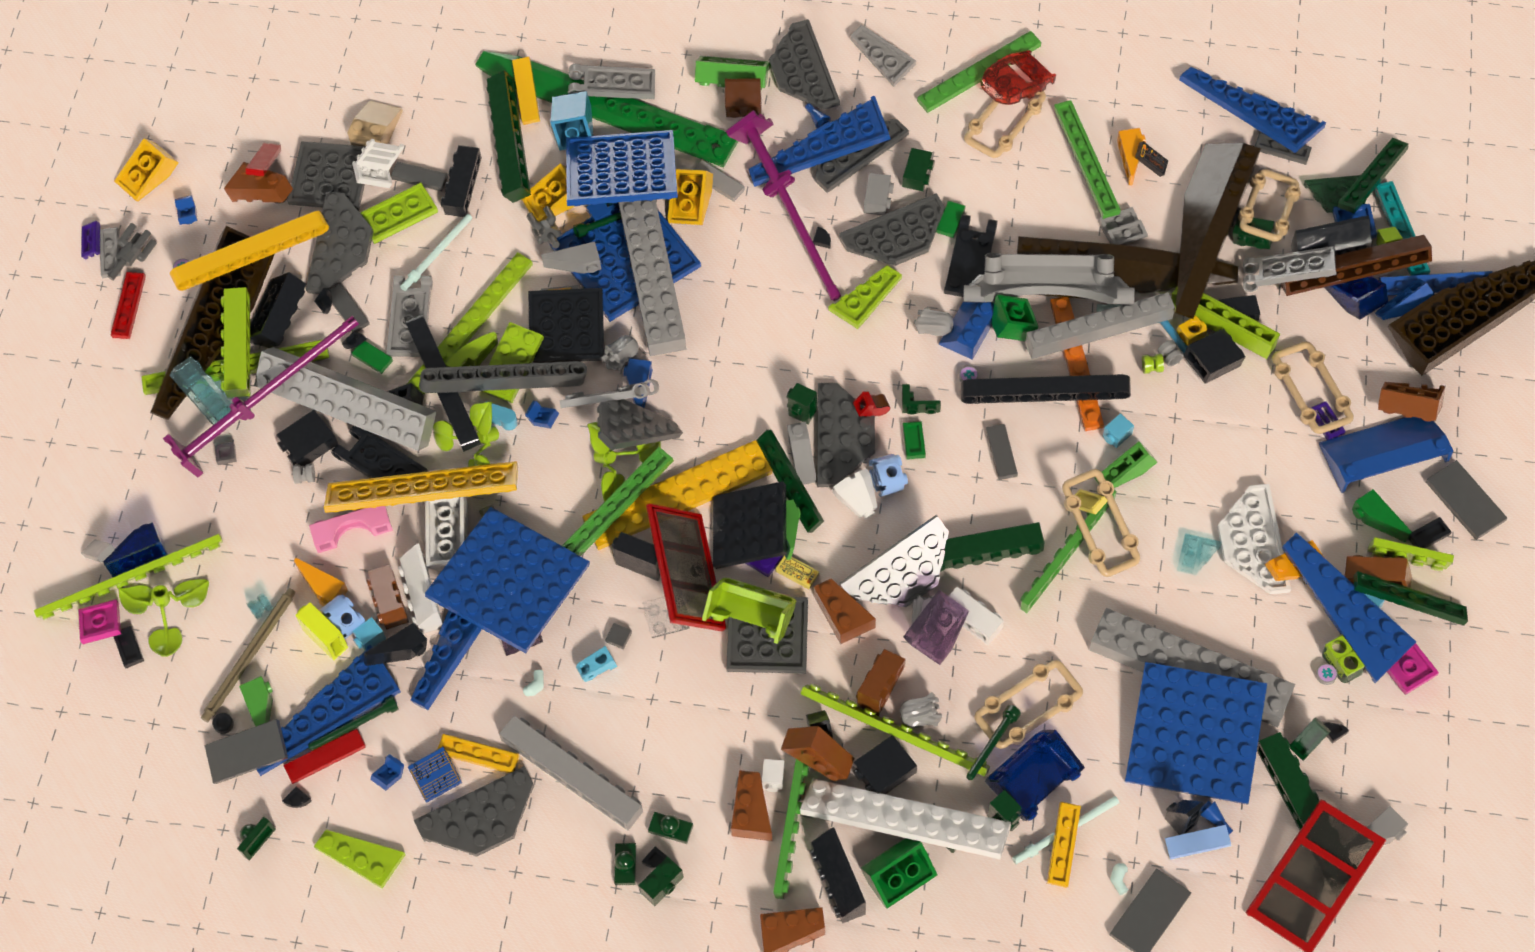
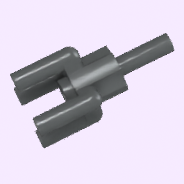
M549 206L544 207L543 210L547 219L541 222L536 220L533 213H528L527 219L534 228L532 233L539 244L548 242L553 248H558L560 244L557 237L561 236V231L555 223L556 216Z
M130 223L118 239V244L122 248L115 256L118 263L107 276L109 279L114 281L123 267L132 266L136 259L140 262L145 261L157 244L155 240L151 239L141 252L140 249L151 235V232L145 230L142 235L137 232L131 241L128 242L127 240L137 228L135 224Z

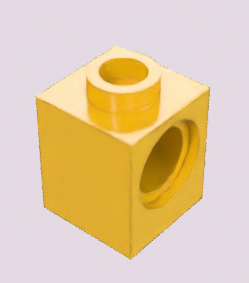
M1194 316V319H1189L1180 324L1177 328V333L1188 346L1206 336L1207 326L1197 316Z

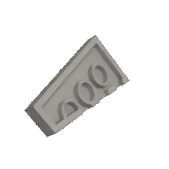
M863 25L851 35V41L893 87L916 65L915 59Z

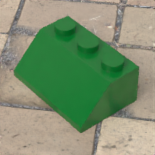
M908 838L903 839L860 867L868 884L886 909L938 875L922 842Z

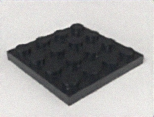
M603 288L528 291L529 330L544 336L532 363L602 361L601 357L604 356Z
M783 481L713 496L714 568L719 569L787 555L786 484Z

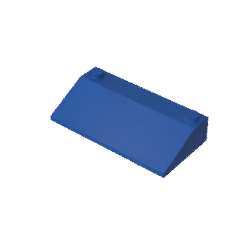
M1405 417L1319 442V446L1341 493L1346 491L1348 484L1439 456H1442L1445 463L1449 462L1454 452L1447 436L1434 421H1424L1417 417Z

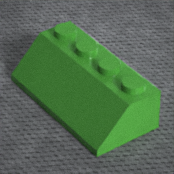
M700 56L696 60L695 82H699V85L709 86L712 83L717 84V87H725V79L761 78L762 90L767 85L769 61Z

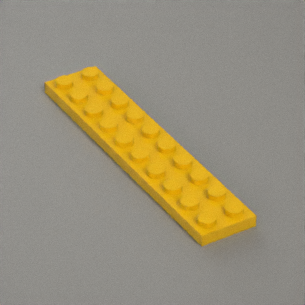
M754 440L649 486L594 543L597 549L601 550L612 545L613 540L616 537L618 538L621 532L632 536L650 528L646 509L647 504L689 511L712 501L713 496L730 493L772 474V469L757 441ZM596 510L582 516L584 523ZM657 516L659 524L671 519Z
M517 461L328 483L324 510L325 513L516 491L519 467Z

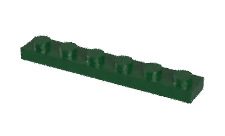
M1392 138L1339 200L1338 208L1355 214L1408 150L1409 143Z
M766 430L756 441L778 482L783 481L786 484L788 500H794L796 507H799V519L807 533H813L824 520L772 430Z
M1359 571L1353 576L1355 591L1465 626L1468 622L1466 606Z

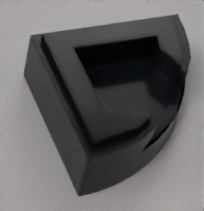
M817 227L813 239L814 245L831 248V238L825 229Z
M323 288L314 300L323 314H328L332 306V295L329 288Z
M352 332L342 342V345L345 349H352L362 344L367 338L364 334Z
M1330 722L1324 723L1331 731L1326 737L1332 744L1349 732V729L1344 725Z
M297 786L282 800L283 804L292 808L304 807L312 801Z
M655 846L642 860V864L650 868H656L667 855Z

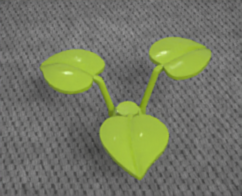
M492 402L477 403L470 408V420L473 426L476 427L479 440L484 446L474 454L473 459L469 460L468 467L490 464L484 455L479 454L491 446L490 442L496 441L499 438L498 429L495 426H491ZM443 420L437 421L433 425L435 442L441 450L450 451L454 445L453 439H457V436H453V427L450 423Z
M598 422L587 424L591 445L595 451V462L603 464L604 468L612 471L605 472L602 477L601 490L604 502L626 481L622 474H616V470L609 465L616 460V455L639 453V460L643 463L658 447L661 448V441L637 445L638 450L614 452L598 438V432L600 431Z
M195 579L182 582L175 587V596L171 591L168 592L167 588L163 585L155 586L153 589L144 585L119 588V598L125 610L132 614L144 613L148 606L153 605V602L160 607L164 630L158 629L150 635L148 642L153 652L162 657H167L174 654L180 648L182 634L177 628L168 629L164 607L169 604L170 597L175 601H181L184 607L199 606L207 596L209 580Z

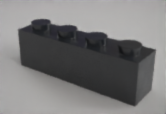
M458 145L457 152H454V164L449 169V182L445 184V197L441 199V207H443L445 215L466 216L482 159L479 148Z

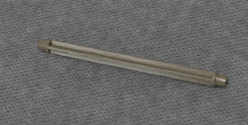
M288 588L285 594H282L219 687L217 693L204 709L205 712L201 716L202 720L209 722L215 716L225 698L229 695L254 655H256L279 621V618L293 601L292 598L296 593L293 589Z

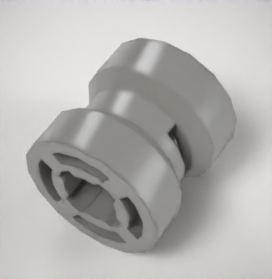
M1173 340L1163 343L1158 348V353L1162 354L1168 366L1177 364L1184 357L1182 352L1176 349V344Z
M306 464L305 466L293 465L294 483L298 484L303 481L308 483L315 482L314 464Z

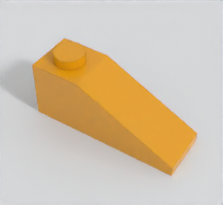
M1140 128L1118 132L1117 143L1129 185H1133L1139 160L1135 158L1138 145L1143 141L1146 143L1145 135L1141 134Z
M298 558L294 559L297 569L322 606H325L338 595L341 596L343 594L345 596L348 591L345 582Z

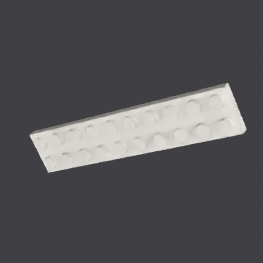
M814 778L800 808V814L996 859H1001L1011 828V822L886 794H877L876 792Z

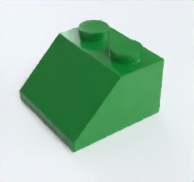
M996 295L992 317V326L998 338L1026 341L1027 332L1039 328L1028 299Z

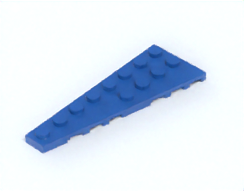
M1192 67L1181 74L1179 81L1294 153L1322 131L1326 125V122L1323 120L1321 123L1315 121L1308 114L1303 116L1296 113L1295 109L1291 107L1283 108L1274 100L1256 93L1251 95L1242 91V87L1234 88L1227 85V81L1212 79L1210 74Z
M872 96L871 100L866 103L856 105V108L849 113L844 112L839 119L822 125L807 134L808 137L800 142L798 140L795 141L793 146L788 149L778 151V154L772 157V160L779 173L790 170L793 174L890 140L891 138L876 97ZM761 162L749 169L754 187L767 183L770 180Z
M1296 532L1283 545V551L1294 567H1297L1303 576V580L1310 586L1315 598L1320 601L1332 623L1350 644L1365 665L1364 668L1371 676L1372 681L1376 683L1416 641L1364 593L1355 591L1354 584Z
M448 610L439 631L441 636L437 645H434L432 648L433 654L430 662H426L424 676L418 681L410 701L419 707L429 710L481 632V628Z
M372 645L367 646V649L359 657L357 656L350 666L342 670L329 685L327 684L316 694L299 714L296 713L293 716V719L285 727H281L288 759L257 769L260 776L306 750L311 742L381 705L385 701L384 699L401 693L384 664L369 666L364 664L365 652L373 648Z

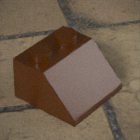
M761 78L725 79L726 117H745L753 110L757 115L761 114Z

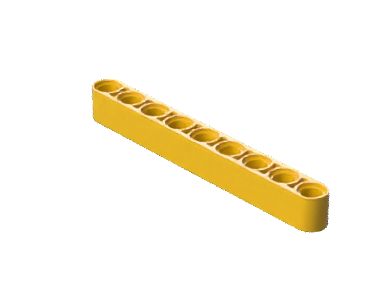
M314 211L177 266L170 271V276L177 290L183 291L322 235L328 231L329 225L321 211Z

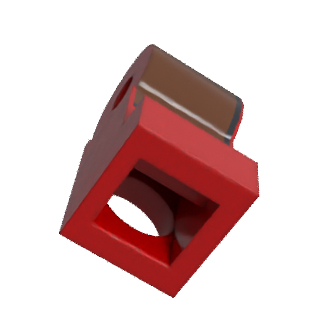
M863 391L853 402L859 416H882L891 409L884 394L870 395L869 392Z

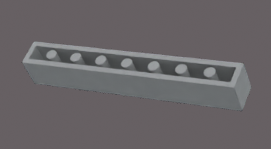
M1169 292L1135 301L1134 305H1121L1027 332L1025 344L1031 359H1035L1173 319L1175 306Z
M513 716L499 733L502 742L627 831L643 813L640 800L634 796L630 798L625 794V790L619 785L613 786L605 775L601 773L599 775L596 774L588 763L584 762L582 764L577 760L578 758L575 754L562 750V746L558 742L545 738L546 735L541 730L531 728L530 723L524 718L519 719Z

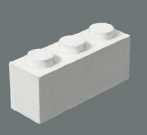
M956 587L942 603L941 611L987 645L1003 629L1004 621L1002 617L996 612L992 613L983 602L973 599L970 593L964 589L961 590Z

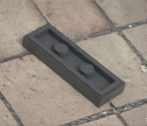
M1259 133L1255 147L1261 148L1260 152L1304 165H1307L1312 147L1304 145L1294 153L1263 133Z
M397 162L391 178L413 185L422 183L425 188L442 191L448 175L447 173Z
M340 283L329 289L332 295V305L343 320L346 321L349 317L353 316L359 323L352 332H358L370 325L367 318Z
M1005 424L986 427L998 479L1017 477L1018 472Z

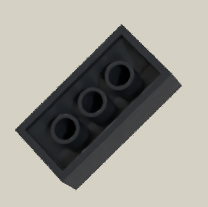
M1369 215L1296 230L1291 243L1292 251L1298 252L1334 246L1336 256L1369 248L1372 243Z
M290 272L270 279L250 323L251 344L271 348L279 346L283 342V335L291 324L290 319L297 311V304L305 293V282Z
M834 827L830 828L811 842L812 850H809L812 861H817L819 866L817 873L820 880H824L827 885L824 889L828 899H832L835 906L832 909L835 917L840 918L843 924L866 915V901Z

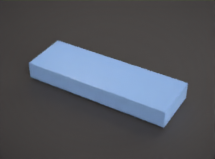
M1226 825L1165 838L1170 860L1231 846Z

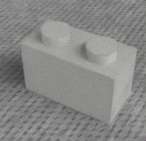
M869 173L864 213L885 215L886 210L890 209L891 198H889V193L893 194L894 183H891V175Z

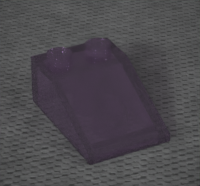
M938 590L903 638L912 647L941 665L951 652L969 610L941 590Z

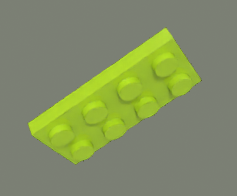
M419 183L360 212V214L374 231L372 242L376 244L438 213V209L422 183Z
M509 322L489 365L532 363L544 336ZM519 389L488 390L483 392L513 403Z
M1376 537L1369 543L1367 552L1372 553V556H1388L1392 558L1400 556L1407 558L1414 566L1422 567L1423 565H1428L1436 571L1446 570L1453 563L1454 555Z

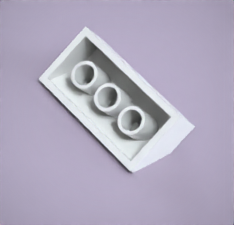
M465 496L425 501L427 568L441 572L469 536L468 504Z
M415 544L400 558L401 566H398L401 577H405L406 580L403 583L405 594L410 595V600H407L410 611H414L415 617H412L413 624L424 634L441 629L443 622L438 604L425 597V592L432 582L419 544Z

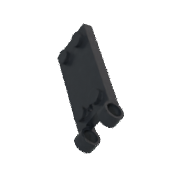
M961 215L944 294L964 297V285H969L978 275L985 274V255L991 253L997 229V220L988 219L986 233L968 230L971 216Z
M354 425L349 429V433L358 439L353 448L348 451L343 446L337 444L331 451L335 458L346 462L369 478L428 472L427 468L374 434Z

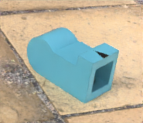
M492 403V424L502 426L505 430L509 431L515 429L518 424L515 412L509 408Z
M606 646L579 662L576 669L583 681L587 682L608 669L616 668L617 665Z

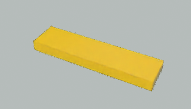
M530 57L512 60L522 123L526 125L540 122Z
M447 734L442 735L438 749L444 747L450 758L509 774L515 771L520 757L518 753Z
M1065 802L1059 803L1046 884L1067 888L1069 885L1081 810L1079 805Z

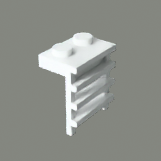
M375 139L367 140V146L361 149V155L358 154L357 161L352 163L356 181L361 184L390 188L392 181L389 169L403 150L404 144L395 146L375 142Z

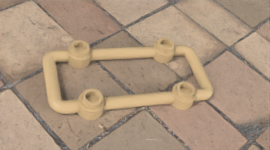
M1012 77L1008 82L1001 83L998 86V94L979 118L972 119L969 122L968 131L964 136L965 143L989 157L998 158L1003 152L1010 151L1013 146V139L1033 115H1038L1041 112L1042 103L1046 98L1045 92L1019 77ZM1014 84H1018L1038 95L1037 99L1029 101L1027 112L1012 131L999 139L996 151L972 139L973 135H978L982 132L983 123L1001 100L1011 96Z
M1261 169L1250 181L1252 190L1246 207L1239 212V226L1246 233L1277 242L1288 233L1290 228L1288 219L1294 202L1299 200L1301 191L1299 182L1296 179L1268 169ZM1265 176L1291 185L1285 193L1287 201L1281 219L1276 221L1273 228L1276 234L1247 225L1253 220V206L1259 190H1262L1265 186Z
M1302 342L1276 351L1272 355L1273 363L1276 366L1275 376L1280 380H1284L1301 410L1300 419L1303 424L1309 425L1313 432L1322 434L1348 425L1353 421L1354 415L1350 409L1351 400L1349 397L1342 395L1324 364L1325 355L1323 352L1316 351L1310 342ZM1307 349L1310 354L1309 363L1312 367L1319 369L1336 399V410L1344 413L1346 417L1318 426L1315 421L1316 411L1307 407L1290 377V366L1287 363H1282L1280 358Z
M1098 469L1089 470L1066 480L1062 485V491L1065 495L1064 507L1066 510L1071 511L1090 550L1088 554L1090 563L1096 565L1100 574L1104 577H1111L1136 566L1140 561V554L1137 550L1139 541L1135 535L1130 534L1112 495L1114 485L1110 481H1106L1103 473ZM1093 477H1096L1099 483L1097 486L1098 494L1105 496L1107 499V503L1122 533V547L1130 551L1132 559L1109 569H1106L1104 564L1106 558L1104 551L1096 547L1079 509L1081 500L1077 495H1073L1070 487Z
M1052 660L1046 665L1037 664L1033 668L1031 675L998 697L989 696L986 698L984 706L975 712L974 719L987 737L991 739L994 731L982 716L987 713H997L1003 702L1033 682L1045 681L1048 678L1049 672L1054 668L1058 669L1075 692L1070 696L1067 694L1061 695L1055 706L1024 727L1012 728L1009 731V736L1003 741L999 740L995 747L1005 749L1011 744H1021L1026 734L1060 711L1069 712L1073 707V703L1082 696L1083 689L1061 661Z

